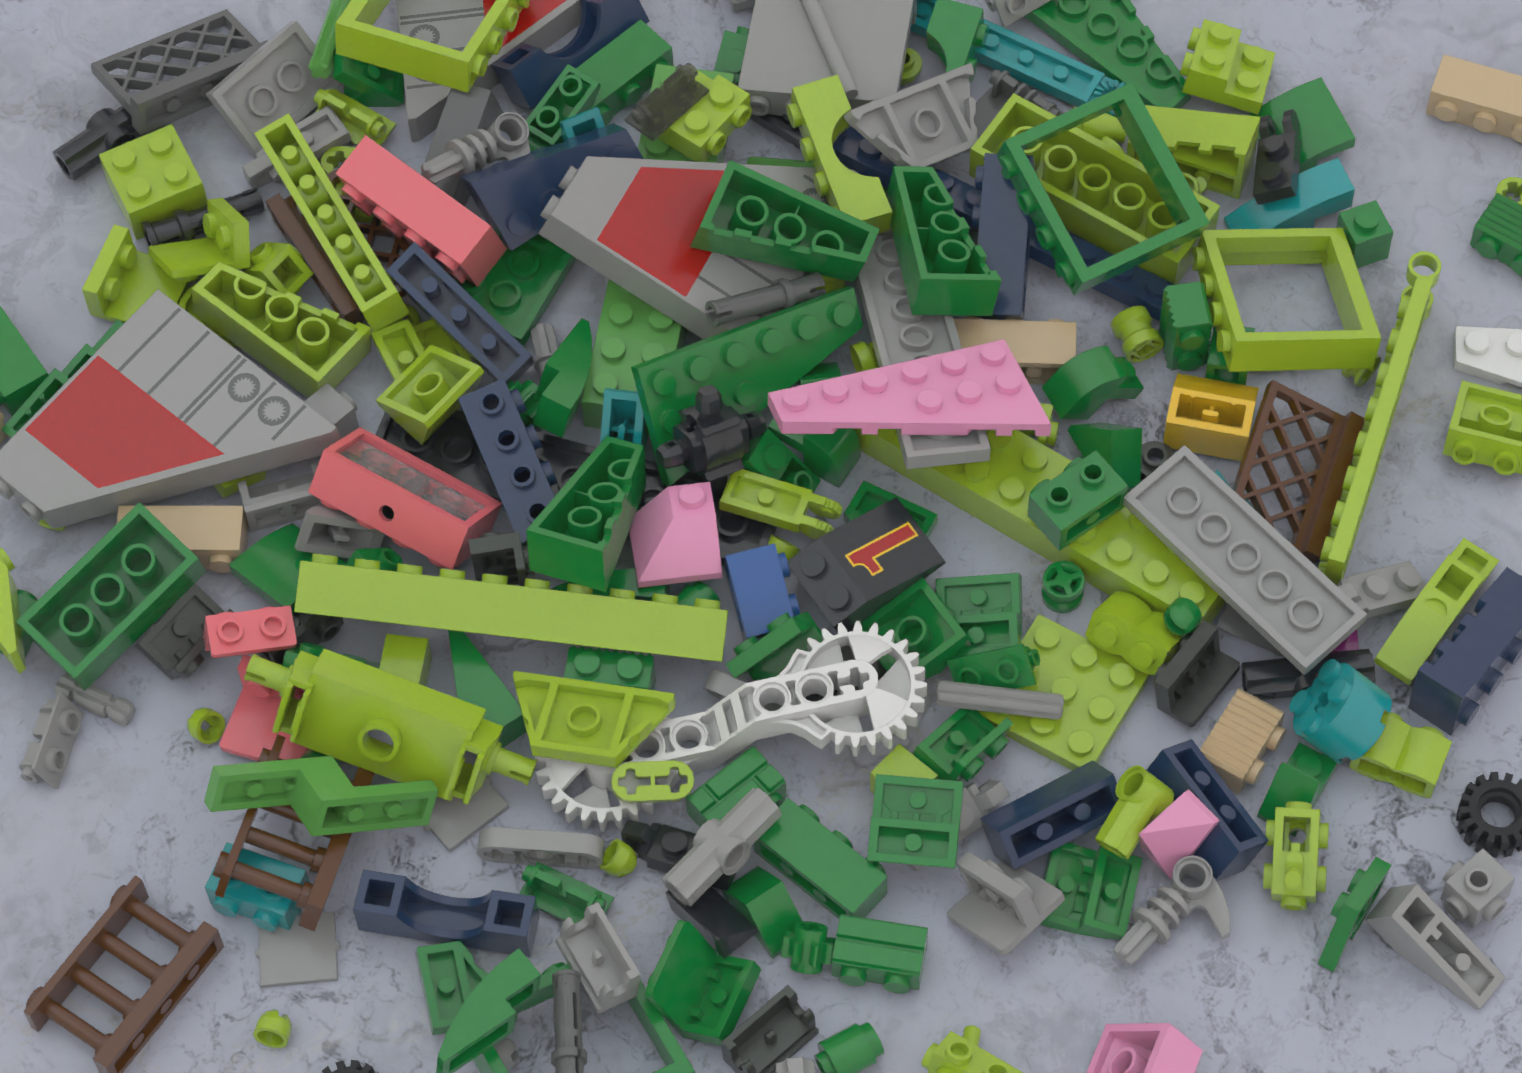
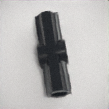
M123 106L115 111L111 108H104L97 111L89 119L86 130L54 150L53 155L63 173L69 179L76 180L101 163L98 154L137 139L142 135L132 126V116Z
M1370 649L1329 653L1305 675L1287 658L1243 662L1241 665L1243 691L1260 700L1294 697L1299 691L1306 690L1312 686L1320 668L1330 659L1351 665L1375 683L1373 654L1370 652Z

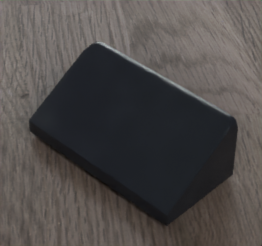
M711 886L691 906L682 904L669 890L665 892L671 910L682 920L691 922L723 958H726L758 933L757 928Z

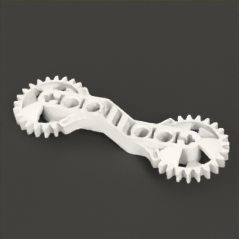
M856 621L853 631L847 632L841 622L838 623V634L834 636L827 629H821L822 642L820 643L809 637L807 639L808 652L796 649L788 665L778 676L745 683L705 712L674 719L666 717L628 756V762L675 760L685 763L695 773L717 768L756 740L786 733L803 737L820 749H823L830 741L835 742V754H839L845 745H850L853 756L857 757L860 746L866 745L871 755H874L877 742L881 741L884 746L891 749L893 734L905 740L907 738L906 725L912 727L918 725V714L916 712H924L925 699L922 697L927 696V683L922 682L925 680V667L917 666L919 664L918 652L907 654V639L894 644V630H889L882 637L878 635L877 623L871 626L869 632H863L860 621ZM850 645L855 660L843 661L840 647ZM889 654L896 662L878 680V674L871 664L882 656ZM834 690H837L838 696H834ZM810 694H819L824 698L812 702L805 697ZM769 703H776L782 706L776 711H768L763 708ZM870 714L873 730L863 732L859 717ZM689 740L699 743L691 749L680 746L683 742ZM644 750H653L657 752L653 757L650 758H642L638 756V754ZM535 756V759L538 760L536 768L540 769L536 772L538 785H544L541 788L544 800L552 799V809L555 813L566 808L565 816L568 823L572 822L579 815L581 816L583 829H587L592 820H597L600 831L604 832L607 822L613 820L618 830H622L623 818L628 816L632 821L639 822V810L642 809L651 815L654 813L653 803L630 804L619 800V806H610L607 791H612L611 780L616 770L614 767ZM585 770V777L591 787L572 799L564 793V790ZM670 770L668 778L655 779V785H669L672 791L673 787L681 779L678 776V770ZM628 771L626 772L625 779L618 780L619 786L626 787L627 794H635L636 787L650 785V779H635L634 772Z

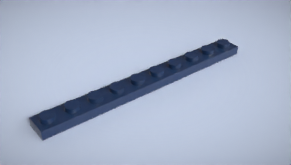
M849 126L848 129L838 136L833 144L837 158L846 168L855 170L860 175L879 177L882 186L888 188L893 166L897 165L856 129ZM933 167L954 201L953 209L960 218L964 217L971 230L978 232V229H972V213L974 205H981L982 190H976L974 186ZM1032 220L1029 258L1055 270L1056 262L1050 251L1044 250L1039 244L1036 237L1037 227ZM1069 233L1087 267L1114 255ZM1136 266L1091 288L1129 307L1144 306L1152 318L1160 321L1163 291L1166 286L1175 284Z

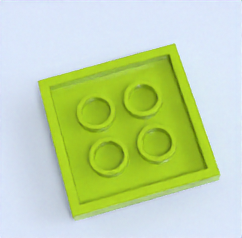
M1038 614L1021 641L1024 647L1028 646L1030 649H1037L1039 652L1040 665L1035 666L1033 670L1037 684L1016 689L1063 695L1064 705L1061 718L1050 719L977 711L995 727L1004 719L1009 718L1014 724L1006 734L1007 737L1073 771L1092 760L1096 763L1100 761L1148 683L1150 675L1132 667L1122 656L1107 653L1096 647L1089 639Z

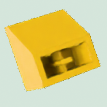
M1177 373L1166 418L1163 443L1176 450L1185 445L1193 453L1242 461L1250 437L1259 388Z

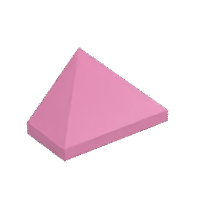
M1187 790L1139 833L1140 848L1172 880L1175 864L1183 857L1193 856L1220 820L1190 790Z

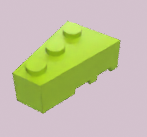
M1145 105L1181 172L1191 174L1195 178L1198 176L1203 177L1208 184L1207 190L1236 199L1240 198L1254 163L1261 117ZM1128 140L1127 155L1141 162L1130 140Z

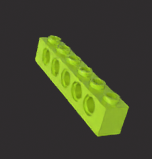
M290 114L284 115L255 132L254 134L373 332L385 328L408 315L410 312Z

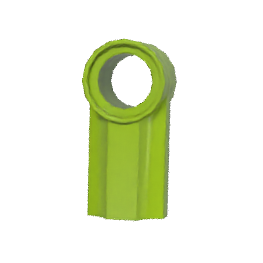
M1140 765L1130 767L1119 778L1115 790L1119 799L1095 837L1096 842L1103 848L1126 860L1129 859L1140 840L1139 833L1174 801L1173 790Z

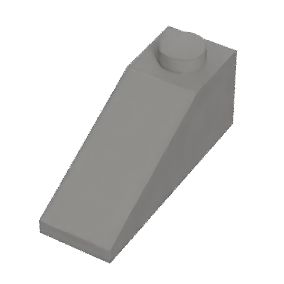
M1417 884L1391 887L1365 918L1368 924L1397 953L1476 1010L1483 1007L1506 977Z

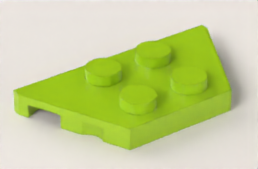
M514 671L513 673L514 685L533 756L617 768L676 706L675 693Z

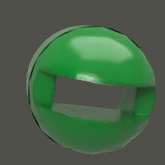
M1187 598L1175 599L1167 607L1163 616L1164 625L1167 630L1180 636L1192 632L1201 622L1202 618L1199 607Z

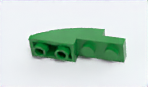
M567 64L526 120L529 127L527 139L530 152L542 147L547 148L562 143L560 122L591 109L600 90V83Z

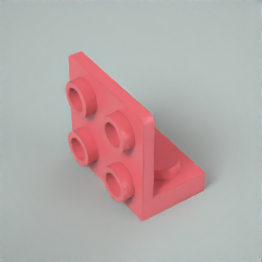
M243 655L237 668L243 689L219 743L221 750L258 761L263 747L272 750L277 735H281L286 738L279 758L284 760L299 759L308 748L291 742V735L281 731L279 733L272 732L282 699L279 696L280 692L255 682L244 680L247 672L246 669L252 656ZM297 687L294 698L300 700L305 690Z

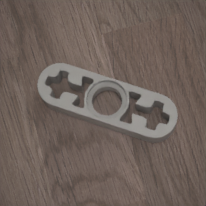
M487 827L480 831L477 855L486 861L495 863L536 865L538 861L549 867L595 869L603 864L605 841L596 835L587 833Z

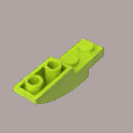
M1463 538L1454 551L1448 554L1375 657L1374 663L1407 685H1410L1415 679L1418 669L1425 661L1430 659L1437 647L1448 635L1456 620L1495 570L1500 560L1466 538Z

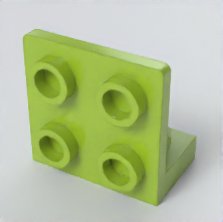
M223 197L207 199L208 213L203 215V228L208 238L148 247L149 256L171 278L183 282L194 281L199 278V275L207 274L218 262L237 270L251 268L249 221Z
M114 224L82 288V292L91 316L112 322L119 319L125 323L157 290H160L179 305V301L185 294L191 281L183 282L171 278L149 254L137 251L129 228Z

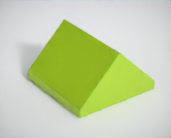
M431 344L375 401L389 416L423 445L461 406L458 398L478 389L484 370L473 362Z

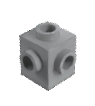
M1482 848L1466 864L1458 861L1447 871L1443 877V881L1446 883L1440 899L1443 901L1447 912L1458 921L1464 920L1473 929L1483 919L1491 922L1502 912L1507 904L1504 900L1510 895L1515 877Z

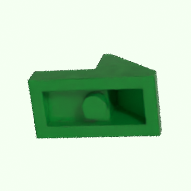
M335 46L333 79L344 84V94L366 107H398L403 104V73L336 54Z
M1299 742L1287 763L1282 762L1257 817L1265 822L1267 820H1275L1276 807L1285 808L1287 802L1293 801L1310 803L1313 809L1334 774L1337 763ZM1300 830L1293 831L1290 835L1296 837Z

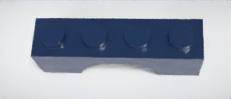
M581 0L582 17L580 26L574 38L565 47L555 52L546 53L541 48L520 43L491 64L511 102L528 109H534L567 64L574 68L579 67L640 19L646 24L650 22L640 1Z
M364 869L353 907L360 931L435 943L461 941L467 948L512 954L519 948L529 958H531L539 922V912L535 896L491 890L487 895L478 898H456L428 891L413 883L406 876Z

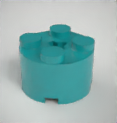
M1330 659L1322 665L1312 686L1294 695L1289 705V711L1294 714L1293 728L1297 735L1334 762L1343 764L1342 758L1348 757L1354 761L1375 744L1386 726L1380 722L1384 710L1389 713L1391 712L1392 700L1386 691L1351 665Z

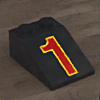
M897 497L822 535L787 561L791 571L837 632L838 623L841 622L847 632L853 631L856 621L862 623L922 577L924 579L946 563Z

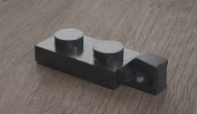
M627 820L621 832L622 841L630 845L638 854V858L647 862L648 868L668 873L693 848V839L696 835L695 833L665 824L652 823L650 827L647 823ZM723 873L711 887L724 891L729 890L736 873L732 875Z

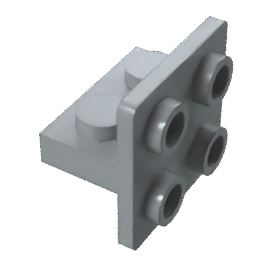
M967 852L956 864L970 892L947 912V916L950 922L1005 956L1064 902L1065 897L1061 890L1022 866L1013 870L1003 861L997 865L990 859L983 861L972 853Z

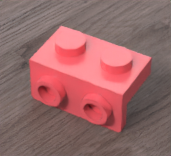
M291 605L263 607L257 610L241 612H222L216 615L205 616L203 632L205 650L210 651L213 658L292 649L297 644Z

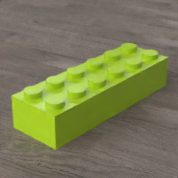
M1013 93L972 146L969 176L975 178L977 165H984L985 153L997 154L1005 140L1057 116ZM1074 127L1024 150L1026 155L1034 156L1036 174L1066 229L1097 247L1115 255L1176 226L1143 164L1083 130ZM1193 191L1210 222L1205 230H1216L1220 205ZM1200 236L1138 265V267L1176 285L1194 262L1192 248L1198 247Z

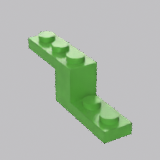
M332 756L213 766L204 803L210 812L291 805L311 836H323L429 825L439 790L432 780L354 787Z

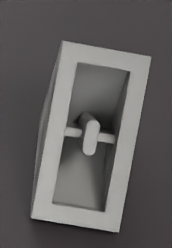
M321 503L306 511L295 548L297 551L349 559L356 549L380 548L385 534L376 529L365 528L356 521V518L341 510L330 509Z

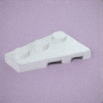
M1456 326L1454 331V370L1499 385L1507 382L1522 387V329Z

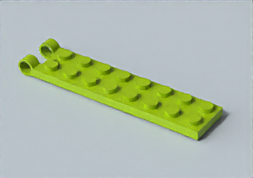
M1420 251L1413 254L1409 259L1406 279L1410 285L1404 288L1401 293L1396 316L1397 321L1390 333L1384 362H1381L1375 382L1376 387L1373 396L1370 397L1365 413V422L1362 431L1360 430L1353 452V460L1351 466H1348L1342 486L1340 501H1337L1329 536H1326L1320 555L1318 569L1336 586L1339 581L1343 580L1424 320L1431 313L1434 301L1431 288L1438 283L1441 272V261L1431 252ZM1426 266L1434 273L1423 276L1415 272L1413 268Z

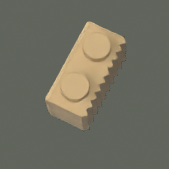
M1240 688L1237 689L1227 708L1200 748L1229 789L1233 790L1235 794H1240L1247 783L1253 786L1256 784L1266 765L1262 761L1263 756L1268 749L1273 752L1278 749L1287 729L1282 727L1285 712Z

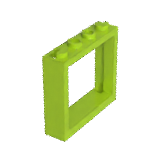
M351 0L335 23L336 54L468 93L479 76L484 77L488 61L492 55L499 54L505 35L508 31L512 32L515 29L520 12L523 8L529 7V0H496L462 52L373 26L390 0Z
M1343 228L1204 230L1199 238L1198 247L1192 248L1194 257L1192 269L1193 271H1198L1200 282L1204 284L1213 322L1212 327H1215L1217 332L1218 352H1223L1229 372L1371 369L1374 367L1381 335ZM1322 264L1344 330L1245 332L1224 265Z

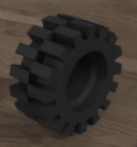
M1491 772L1488 780L1482 774L1476 777L1475 784L1470 782L1466 786L1456 813V821H1459L1457 829L1459 835L1465 833L1463 841L1468 846L1473 842L1477 844L1475 852L1478 853L1482 848L1490 849V855L1497 858L1499 851H1503L1504 857L1512 856L1514 848L1518 852L1522 850L1521 778L1517 784L1511 782L1513 774L1506 773L1504 780H1500L1498 772ZM1490 802L1502 803L1512 810L1514 821L1507 827L1492 826L1484 821L1481 809Z

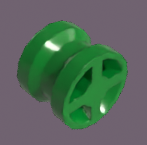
M1058 561L1049 565L1044 571L1041 595L1043 603L1048 609L1056 613H1070L1076 610L1082 603L1084 596L1085 578L1083 571L1079 566L1068 561ZM1057 587L1064 590V593L1057 591Z

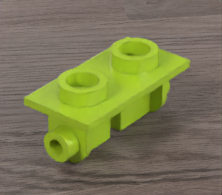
M334 88L327 90L319 89L314 96V102L318 104V109L315 113L326 106H330L350 133L352 140L350 142L358 145L366 135L382 146L397 126L395 122Z

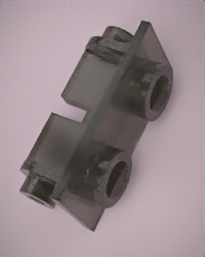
M691 63L679 64L675 68V72L663 82L660 88H656L641 102H636L633 105L634 110L624 120L654 141L709 92V89L695 80L698 71Z

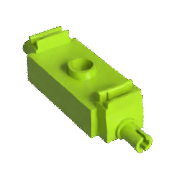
M323 649L319 657L300 651L294 661V665L291 664L289 668L258 657L259 655L253 654L249 661L244 680L252 681L280 692L279 696L282 699L272 732L279 733L281 731L291 735L290 741L400 783L432 780L439 790L437 797L452 801L455 796L463 799L462 802L466 805L469 804L472 796L483 786L487 775H491L492 771L522 782L527 786L531 781L538 760L501 748L502 743L499 742L504 726L483 719L486 712L485 708L327 649ZM297 687L305 690L300 700L294 698ZM375 729L384 731L392 738L394 745L369 737L368 731ZM467 751L477 754L474 765L465 762Z

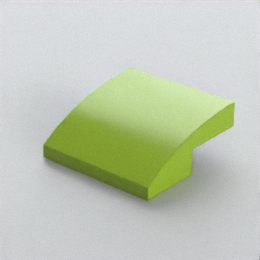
M409 319L371 333V338L393 381L431 344L472 362L469 355L432 319L414 326L411 325Z

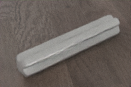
M942 680L937 685L936 704L945 707L1060 719L1063 713L1064 697L1057 693Z

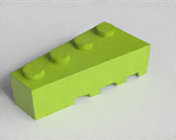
M218 262L192 288L193 313L307 398L326 383L335 389L371 351V327L357 322L356 325L339 318V313L325 307L323 310L306 304L302 302V297L287 291L286 294L269 288L267 287V282L221 262Z

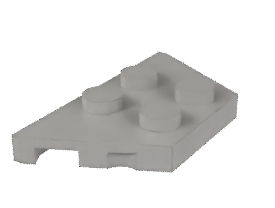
M971 63L852 109L844 115L846 122L895 165L935 166L971 151L972 146L978 140L977 127L974 123L976 103L975 98L970 97L969 78L974 75L973 66Z

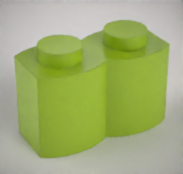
M1115 591L1093 611L1085 633L1089 641L1099 649L1110 654L1122 655L1132 667L1149 675H1155L1158 668L1164 662L1169 663L1178 652L1179 645L1185 635L1180 636L1169 632L1164 625L1163 612L1152 611L1140 598L1123 591Z
M1384 711L1380 722L1386 726L1381 736L1365 754L1354 761L1351 760L1349 768L1371 779L1389 782L1406 792L1420 797L1431 798L1452 742L1445 738L1441 731L1433 727H1411L1403 722L1399 715Z

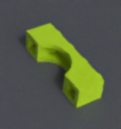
M838 74L793 87L791 104L786 105L787 115L793 128L799 127L803 137L800 139V147L805 161H812L816 173H813V179L818 195L820 197L826 196L829 206L879 228L878 233L890 230L892 209L879 177L864 176L849 170L839 161L834 152L833 144L835 140L849 128V123L846 122L844 115L851 110Z

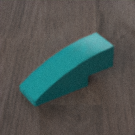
M1336 158L1299 173L1297 196L1257 205L1253 198L1224 217V224L1227 230L1314 228L1315 219L1352 207L1355 188L1340 160Z

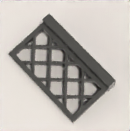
M225 9L91 63L92 74L132 116V126L142 135L212 106L213 104L206 94L263 46L267 40L259 43ZM223 25L230 30L229 35L210 32ZM183 41L197 42L195 49L176 45ZM205 44L224 46L222 52L203 50ZM232 47L244 49L234 54L230 53ZM149 55L163 56L161 62L142 60ZM171 57L190 60L188 66L169 64ZM198 61L210 62L202 67H196ZM117 68L129 70L127 76L113 75L109 71ZM137 71L156 73L154 80L135 78ZM164 75L177 76L168 81H162ZM130 89L143 90L131 96L128 94Z

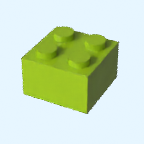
M172 124L98 154L106 181L136 240L144 237L141 222L149 221L153 223L172 216L174 210L180 209L188 212L207 205L203 182Z

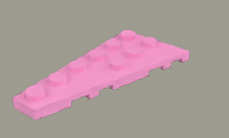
M1005 339L768 393V407L782 434H833L838 428H861L862 434L878 435V429H901V435H968L971 430H995L996 436H1012V430H1034L1035 436H1050L1051 423Z

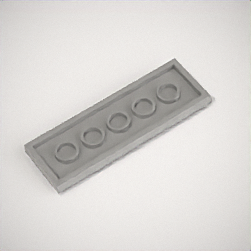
M1185 445L1123 497V505L1304 675L1366 621L1367 613Z

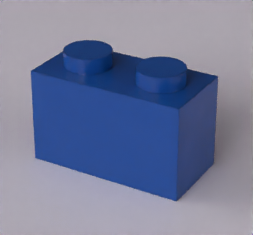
M775 543L725 556L723 563L743 641L752 636L759 639L769 634L770 632L766 626L786 612H788L790 617L800 614L795 593L788 594L784 578L790 577L786 555L784 552L777 553Z

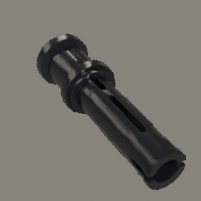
M257 187L224 198L243 217L265 211L264 203ZM207 205L188 212L177 209L173 211L172 216L153 223L149 221L141 222L148 247L194 240L195 235L204 232L203 215L208 213Z

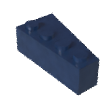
M613 123L566 139L565 142L547 148H539L531 151L530 154L516 159L493 164L492 167L478 172L472 171L461 175L460 178L487 223L491 225L505 247L512 251L539 233L546 222V219L540 216L552 195L560 199L565 190L558 185L571 165L579 169L587 156L644 158L627 129Z
M1508 567L1478 600L1474 612L1478 614L1473 616L1467 613L1459 622L1451 641L1445 638L1437 647L1436 655L1431 663L1425 661L1418 669L1408 708L1450 736H1452L1460 724L1467 727L1480 708L1477 701L1484 692L1490 696L1496 690L1504 676L1500 671L1507 662L1514 665L1522 655V576Z

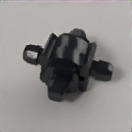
M707 385L699 388L695 396V405L678 411L682 420L680 424L673 427L674 439L661 444L656 449V460L658 464L667 469L681 465L685 466L692 474L696 473L701 478V483L710 482L712 494L724 490L728 474L744 469L741 459L750 452L749 441L763 434L767 430L765 417L760 412L751 411L740 415L734 408L723 403L722 395L713 385Z

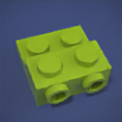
M1204 19L1201 28L1193 26L1187 49L1194 52L1186 51L1179 73L1180 75L1187 76L1182 92L1258 115L1276 53L1258 46L1239 42L1242 30L1223 23Z
M687 64L638 116V124L641 128L693 161L706 162L711 155L715 156L720 153L726 144L727 138L736 128L740 129L748 122L752 113L750 94L719 74L714 79H711Z
M1462 380L1442 454L1451 456L1455 462L1462 465L1475 462L1491 466L1497 473L1502 475L1522 474V395Z

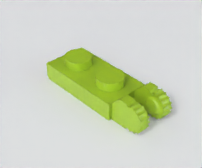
M744 469L731 473L719 502L721 510L799 533L801 531L807 537L818 539L832 531L834 527L824 521H819V519L806 516L808 509L818 516L827 517L832 520L840 518L843 511L840 503L814 494L813 490Z

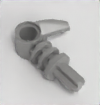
M504 112L486 130L477 129L472 135L467 134L463 136L461 140L453 139L447 142L445 153L422 164V176L436 185L455 174L460 177L472 171L475 172V169L483 168L486 163L491 164L496 160L510 161L530 154V146L527 139L529 127L526 120L518 113ZM499 130L507 133L511 141L504 139Z
M1198 856L1181 858L1173 868L1171 886H1161L1156 891L1157 897H1151L1146 902L1147 908L1138 907L1133 912L1132 918L1135 925L1115 945L1113 952L1122 963L1130 966L1134 965L1154 942L1162 945L1166 944L1171 938L1169 929H1176L1180 925L1179 918L1185 919L1192 910L1197 908L1203 909L1207 913L1221 939L1228 938L1231 931L1228 904L1221 887L1213 877L1212 868L1209 863ZM1194 878L1202 885L1190 888L1185 886L1181 880Z

